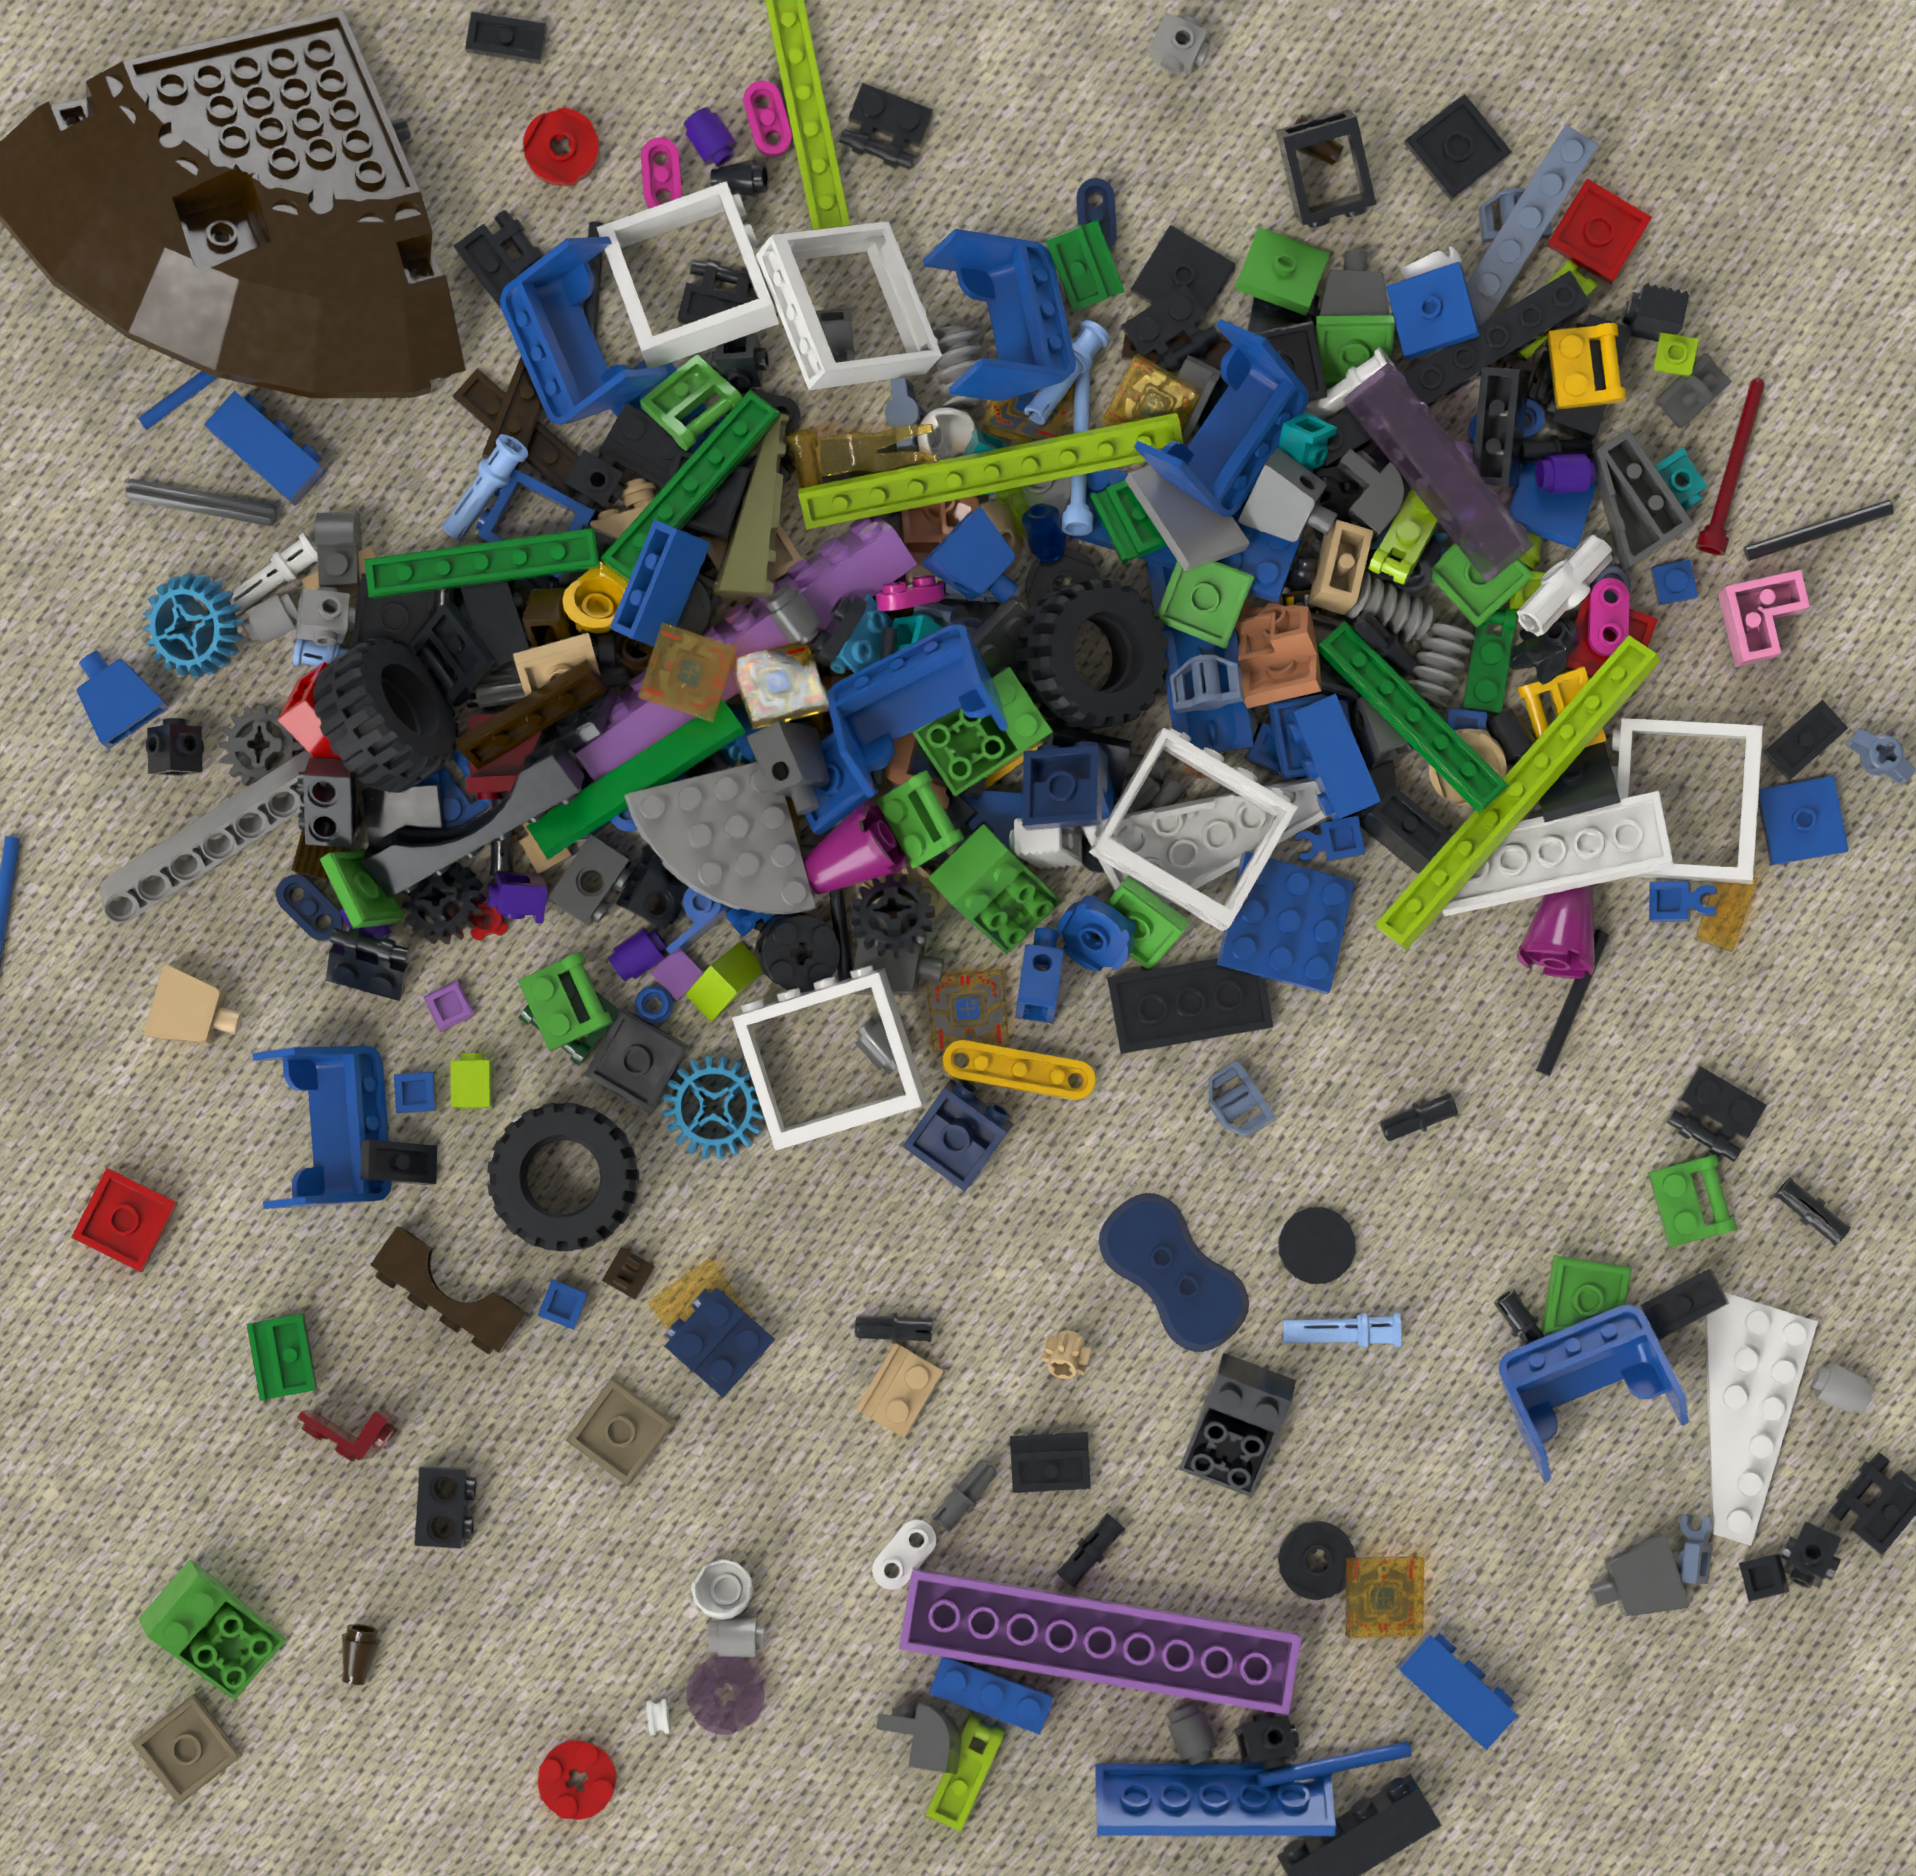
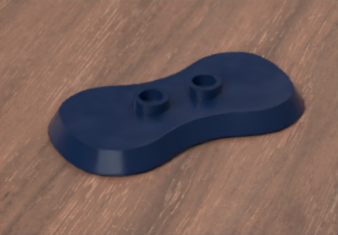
M1143 1193L1122 1203L1106 1219L1099 1233L1100 1251L1105 1262L1115 1273L1138 1285L1148 1294L1157 1308L1165 1331L1176 1344L1193 1352H1205L1220 1346L1238 1331L1249 1311L1248 1294L1243 1283L1233 1272L1210 1260L1199 1250L1190 1235L1181 1211L1173 1202L1155 1193Z

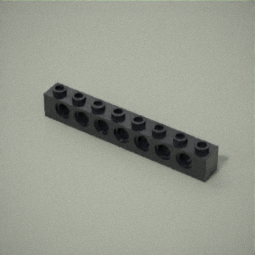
M1569 270L1479 326L1481 336L1443 348L1327 420L1326 422L1337 427L1336 435L1328 438V454L1322 468L1338 466L1340 460L1350 448L1355 453H1358L1360 450L1362 451L1480 378L1482 367H1498L1546 337L1549 331L1561 328L1588 311L1590 301L1572 272Z

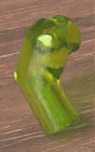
M1017 487L997 491V501L1000 504L1010 503L1017 535L1028 537L1034 534L1036 528L1032 510L1022 488Z

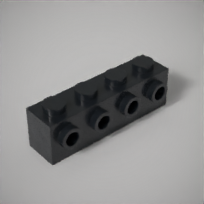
M1409 1774L1404 1778L1399 1777L1391 1780L1384 1787V1790L1371 1798H1363L1353 1804L1350 1811L1337 1819L1335 1818V1836H1307L1304 1839H1296L1287 1844L1283 1852L1276 1856L1287 1876H1361L1441 1827L1442 1824L1414 1778Z

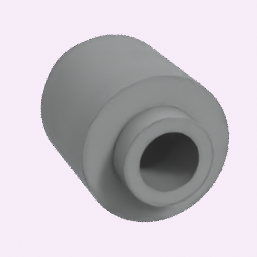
M288 593L281 597L276 594L245 611L248 618L244 620L246 622L243 626L253 642L260 639L264 645L296 628L298 609Z
M1832 1362L1826 1368L1823 1366L1819 1367L1811 1385L1812 1388L1816 1389V1398L1848 1413L1855 1411L1859 1414L1863 1413L1868 1406L1874 1390V1386L1868 1384L1865 1377Z
M734 1617L719 1621H709L708 1652L718 1653V1657H756V1649H764V1626H757V1618Z

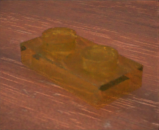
M1753 877V884L1713 882L1712 886L1717 888L1718 894L1709 895L1705 907H1716L1718 914L1711 917L1702 915L1694 940L1732 952L1758 878Z

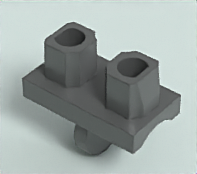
M1703 353L1694 362L1693 372L1690 377L1679 376L1654 400L1677 428H1683L1732 381L1717 367L1708 353Z

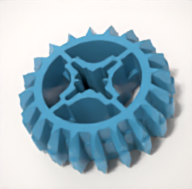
M187 573L182 577H171L168 583L160 584L156 587L158 594L152 595L147 599L153 609H147L142 613L150 619V624L145 625L142 630L151 632L152 639H149L145 645L157 647L153 658L157 660L165 659L164 669H176L177 675H191V677L199 678L203 677L204 674L212 675L217 673L219 667H227L231 663L229 657L235 656L240 652L234 642H240L245 638L241 633L237 632V627L242 626L246 621L236 618L235 612H238L242 606L238 604L231 605L230 600L234 592H222L223 582L218 580L211 582L210 576L205 574L197 576L194 573ZM194 597H196L197 599H199L200 601H202V602L206 605V607L209 609L210 612H207L206 610H204V609L202 608L200 602H199V601H195V598H194ZM202 620L201 623L195 625V629L185 631L186 628L193 626L192 622ZM178 639L182 640L185 643L188 650L182 646Z
M706 1055V1068L701 1069L697 1060L693 1059L690 1061V1065L694 1073L689 1075L683 1068L677 1070L678 1074L685 1079L681 1085L673 1080L668 1082V1086L677 1090L676 1096L669 1094L663 1096V1101L674 1103V1109H666L662 1114L663 1117L668 1118L675 1116L676 1122L669 1124L666 1128L668 1132L681 1129L682 1133L675 1139L678 1145L683 1144L688 1138L691 1140L687 1149L688 1153L694 1154L698 1146L701 1145L703 1146L702 1158L709 1159L711 1148H716L717 1158L721 1160L725 1158L724 1147L726 1146L730 1147L733 1155L736 1156L740 1153L736 1142L740 1139L744 1145L750 1147L753 1143L745 1134L748 1130H751L753 1133L760 1135L762 1129L752 1123L754 1118L759 1120H765L763 1112L756 1111V1106H760L758 1098H754L753 1093H756L754 1084L749 1086L747 1083L752 1079L749 1070L742 1077L738 1074L743 1063L737 1060L731 1070L727 1069L728 1057L722 1055L719 1060V1067H714L712 1056ZM719 1075L734 1080V1082L722 1091L712 1093L707 1091L698 1080L707 1076ZM690 1089L698 1098L700 1109L694 1119L687 1125L683 1113V1103ZM743 1090L747 1102L745 1119L740 1126L731 1116L729 1107L733 1099L736 1098V1095ZM702 1092L709 1099L712 1098L715 1101H718L720 1098L723 1099L729 1094L724 1099L725 1106H721L725 1109L723 1114L729 1119V1122H726L721 1116L718 1117L714 1113L700 1121L706 1115L705 1109L709 1108L705 1106L707 1101L701 1096ZM715 1121L723 1124L731 1133L730 1136L717 1140L705 1139L696 1135L702 1127L704 1128L710 1122Z

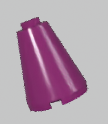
M868 799L858 805L802 859L810 889L814 893L820 895L893 874L909 865V861L905 853L901 852L898 840L878 805L870 806L872 800Z
M1592 885L1543 896L1518 949L1517 958L1522 965L1532 970L1533 963L1545 967L1543 974L1566 979L1584 978L1586 971L1590 975L1593 974L1595 947Z

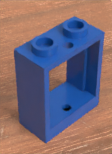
M514 469L510 474L511 480L508 485L498 488L494 493L498 498L491 510H484L476 529L480 530L477 536L482 543L505 540L494 533L520 486L576 514L567 531L580 530L583 523L591 526L590 522L597 520V513L580 502ZM554 574V575H547V576H548V577H554V578L557 580V582H558V580H559L561 574Z

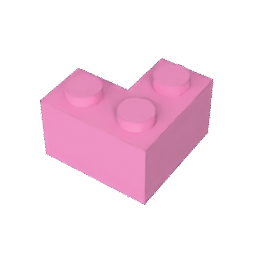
M1801 570L1726 586L1718 593L1735 668L1773 660L1781 654L1774 620L1801 615L1810 608Z

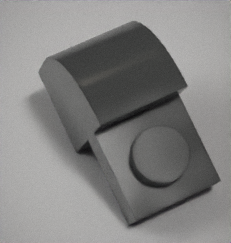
M851 308L815 311L835 363L854 361L855 352Z
M1350 448L1337 467L1365 489V492L1350 508L1347 515L1361 527L1373 530L1372 536L1377 539L1394 519L1401 507L1404 497L1403 481L1397 468L1391 462L1379 473L1375 469L1377 463L1369 455L1361 450L1355 453Z
M358 511L317 513L315 519V545L317 546L319 586H360L358 551L362 550L360 514Z
M919 1703L917 1713L913 1710L892 1707L891 1715L878 1713L876 1729L913 1735L908 1767L957 1774L961 1751V1737L955 1721L948 1713L938 1707Z

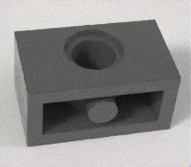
M590 834L547 898L588 927L593 920L599 923L611 906L606 900L614 888L621 891L629 880L632 872L628 868L632 863L629 859ZM590 873H599L603 877V886L595 893H588L583 889V879Z

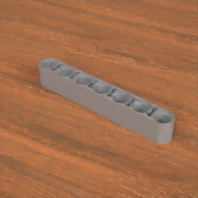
M307 750L298 754L107 877L100 886V896L106 917L116 923H126L299 813L300 806H304V795H298L297 792L298 774L300 771H305L309 758L313 756ZM319 782L322 786L326 788L333 787L328 782ZM279 792H289L284 797H274ZM256 813L251 818H241L244 814ZM214 834H224L218 839H209ZM184 854L191 855L189 858L185 860L177 859L179 856ZM151 875L159 876L157 879L151 881L144 880L146 877ZM118 896L126 897L122 901H112Z

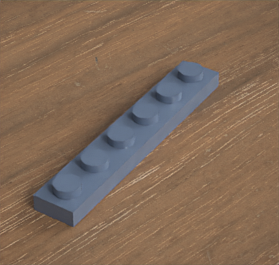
M1565 125L1467 282L1478 327L1489 321L1599 145L1568 125Z

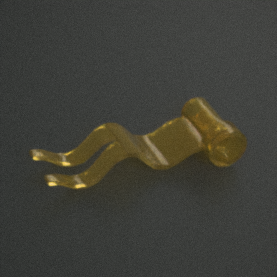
M932 424L905 425L875 433L848 432L818 438L816 429H804L786 435L789 451H793L800 488L822 484L821 476L858 470L877 472L908 464L939 462L938 454L919 451L877 454L876 451L910 437L934 432Z

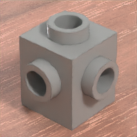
M1166 12L1150 46L1149 57L1161 62V67L1171 73L1180 75L1184 72L1191 75L1195 64L1202 67L1211 45L1205 43L1208 30L1202 28V23L1192 17L1182 16V18Z
M321 587L317 590L303 588L298 602L296 639L313 640L315 644L321 646H332L336 643L342 644L346 632L353 631L355 623V608L349 607L350 594L340 593L339 590L331 587Z

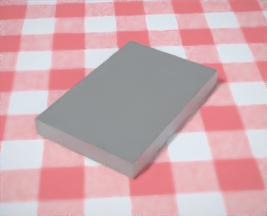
M1151 465L1129 472L1127 475L1126 483L1185 572L1243 552L1250 544L1232 516L1223 517L1212 512L1162 478Z

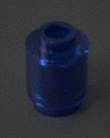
M1044 503L1031 506L1022 516V525L1030 552L1043 562L1059 559L1064 554L1067 544L1066 535L1062 531L1059 510L1053 505Z

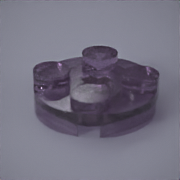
M714 1656L708 1658L692 1673L686 1689V1699L690 1712L702 1728L715 1734L728 1735L743 1730L757 1719L763 1708L765 1689L762 1676L746 1659L742 1657ZM725 1683L731 1684L733 1686L732 1692L737 1694L736 1701L729 1700L726 1705H721L719 1703L720 1696L714 1694L715 1688H723Z

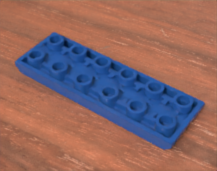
M1146 561L1154 616H1156L1173 569ZM1163 624L1164 628L1160 630L1162 637L1168 638L1169 649L1165 650V659H1169L1168 672L1163 674L1172 729L1179 733H1186L1191 738L1189 743L1201 750L1207 747L1221 753L1253 748L1249 711L1244 701L1226 704L1224 707L1214 710H1194L1184 713H1177L1173 708L1170 676L1190 658L1212 654L1240 666L1238 662L1239 648L1236 629L1233 632L1228 647L1224 649ZM1219 664L1221 693L1230 692L1227 666ZM1191 670L1184 676L1186 700L1195 697Z

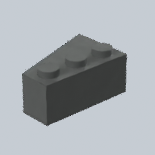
M1629 429L1598 448L1591 456L1590 461H1593L1595 466V478L1598 482V489L1623 572L1628 571L1687 532L1693 525V522Z

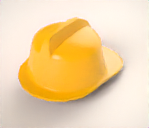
M600 562V568L588 570L565 590L562 599L564 611L571 620L576 622V628L580 633L587 631L599 634L613 630L610 629L611 623L628 583Z

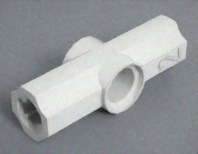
M1590 535L1582 540L1565 560L1551 567L1541 577L1540 583L1542 585L1517 611L1519 616L1518 622L1521 626L1536 636L1545 634L1565 611L1575 607L1590 593L1589 585L1613 560L1611 547L1604 540Z

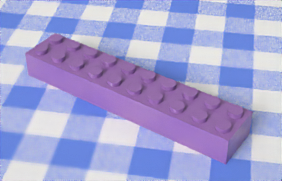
M879 516L855 520L849 528L851 530L839 539L838 537H833L824 542L818 549L819 553L810 560L803 559L796 562L788 569L786 577L777 583L771 582L774 583L772 595L786 585H790L794 591L799 590L821 618V622L817 627L825 630L833 618L830 615L831 610L841 596L847 598L850 594L855 593L862 599H865L867 594L873 597L876 593L883 590L882 585L894 582L918 565L893 527ZM769 597L765 599L755 598L745 606L739 604L725 614L723 622L714 628L712 626L706 627L699 636L698 642L690 651L685 649L682 651L681 649L678 650L675 661L663 658L664 666L658 667L651 673L646 671L639 674L631 681L629 689L620 695L615 694L617 700L602 733L572 749L594 781L605 776L701 714L684 708L683 692L700 697L703 695L705 686L708 685L707 698L702 704H698V708H695L701 710L700 707L704 704L706 708L701 711H705L709 705L712 707L723 699L726 702L745 688L744 685L755 681L750 675L751 664L760 663L756 659L761 658L747 660L750 661L749 666H745L746 661H744V668L738 664V660L764 654L772 665L756 669V676L760 678V670L775 667L779 664L770 654L771 652L787 649L784 651L786 657L792 654L788 655L787 651L799 649L807 644L802 645L799 641L791 644L768 615L769 609L765 602ZM705 641L731 649V653L724 659V650L713 647L712 651H710L707 647V651L718 654V666L712 674H710L713 664L712 659L696 653ZM719 650H722L723 656H719ZM683 652L706 659L709 662L701 692L697 694L675 687L671 683L679 655ZM682 655L673 683L693 691H698L707 663L687 655ZM684 659L703 665V670L696 687L678 682L677 680ZM668 664L672 665L671 669L667 668ZM659 669L670 672L667 685L669 688L677 690V705L661 700L665 698L666 692L661 690ZM769 670L762 671L761 675H764ZM714 678H723V682L716 681ZM713 682L719 683V684L722 685V687L719 688V687L713 686L712 683H713ZM647 687L662 692L664 695L661 697L644 690Z
M912 1568L899 1649L1289 1715L1301 1635L1298 1632Z

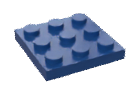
M1244 852L1241 854L1235 885L1253 853ZM1269 858L1231 926L1224 930L1216 965L1322 994L1330 993L1355 881Z

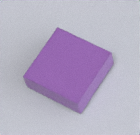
M681 951L667 956L651 974L678 1002L701 977L703 972Z
M459 980L423 996L440 1032L475 1016L474 1010Z

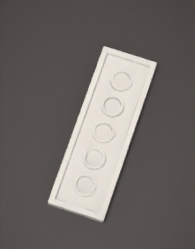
M1659 791L1620 799L1621 803L1545 822L1543 816L1520 821L1442 910L1444 916L1673 868L1674 862Z

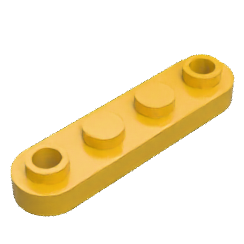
M958 1040L951 1043L942 1055L944 1071L948 1076L956 1080L1068 1100L1085 1098L1093 1091L1096 1084V1076L1093 1069L1087 1063L1079 1060L966 1040ZM955 1055H965L968 1060L967 1066L964 1068L957 1067L954 1063ZM1071 1074H1076L1081 1078L1079 1088H1073L1069 1085L1068 1077Z

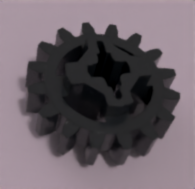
M455 861L445 873L434 877L432 874L424 878L417 888L407 893L411 897V901L402 904V908L410 913L404 918L405 922L413 927L412 931L421 938H425L431 944H435L438 939L446 945L450 944L451 935H455L462 940L465 927L472 930L476 928L472 922L473 917H481L484 914L477 907L478 904L486 901V897L479 892L484 885L467 866L463 867ZM455 881L460 882L463 886V889L460 890L456 885H454ZM428 915L433 919L434 924L428 923L425 916Z
M892 874L886 876V882L881 883L876 878L872 879L873 888L868 889L865 886L859 888L862 899L852 900V908L857 912L851 913L850 917L851 924L858 925L854 928L855 937L857 939L865 937V949L869 950L876 945L878 946V956L882 957L886 950L890 949L894 958H899L900 949L905 948L910 954L914 953L913 943L915 941L922 945L926 944V935L923 931L933 932L934 923L930 919L935 917V907L929 905L931 903L930 892L920 894L922 890L920 881L910 886L908 885L906 874H903L899 881H894ZM900 895H903L909 898L910 900L907 901ZM882 897L877 903L872 904L875 900ZM889 912H897V918L889 919ZM909 927H913L909 932H907L906 934H904V932H905ZM875 930H880L886 936L877 933Z

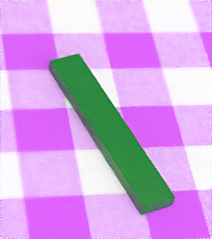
M749 390L601 557L602 564L628 583L653 521L657 520L681 530L781 417L780 411Z
M595 528L364 559L368 596L370 599L600 568Z
M1346 621L1317 646L1318 652L1479 814L1506 790L1509 785Z
M724 699L710 707V716L699 714L581 790L572 802L564 806L559 804L538 821L528 824L526 826L547 860L628 809L624 797L628 793L665 785L744 734L745 731Z

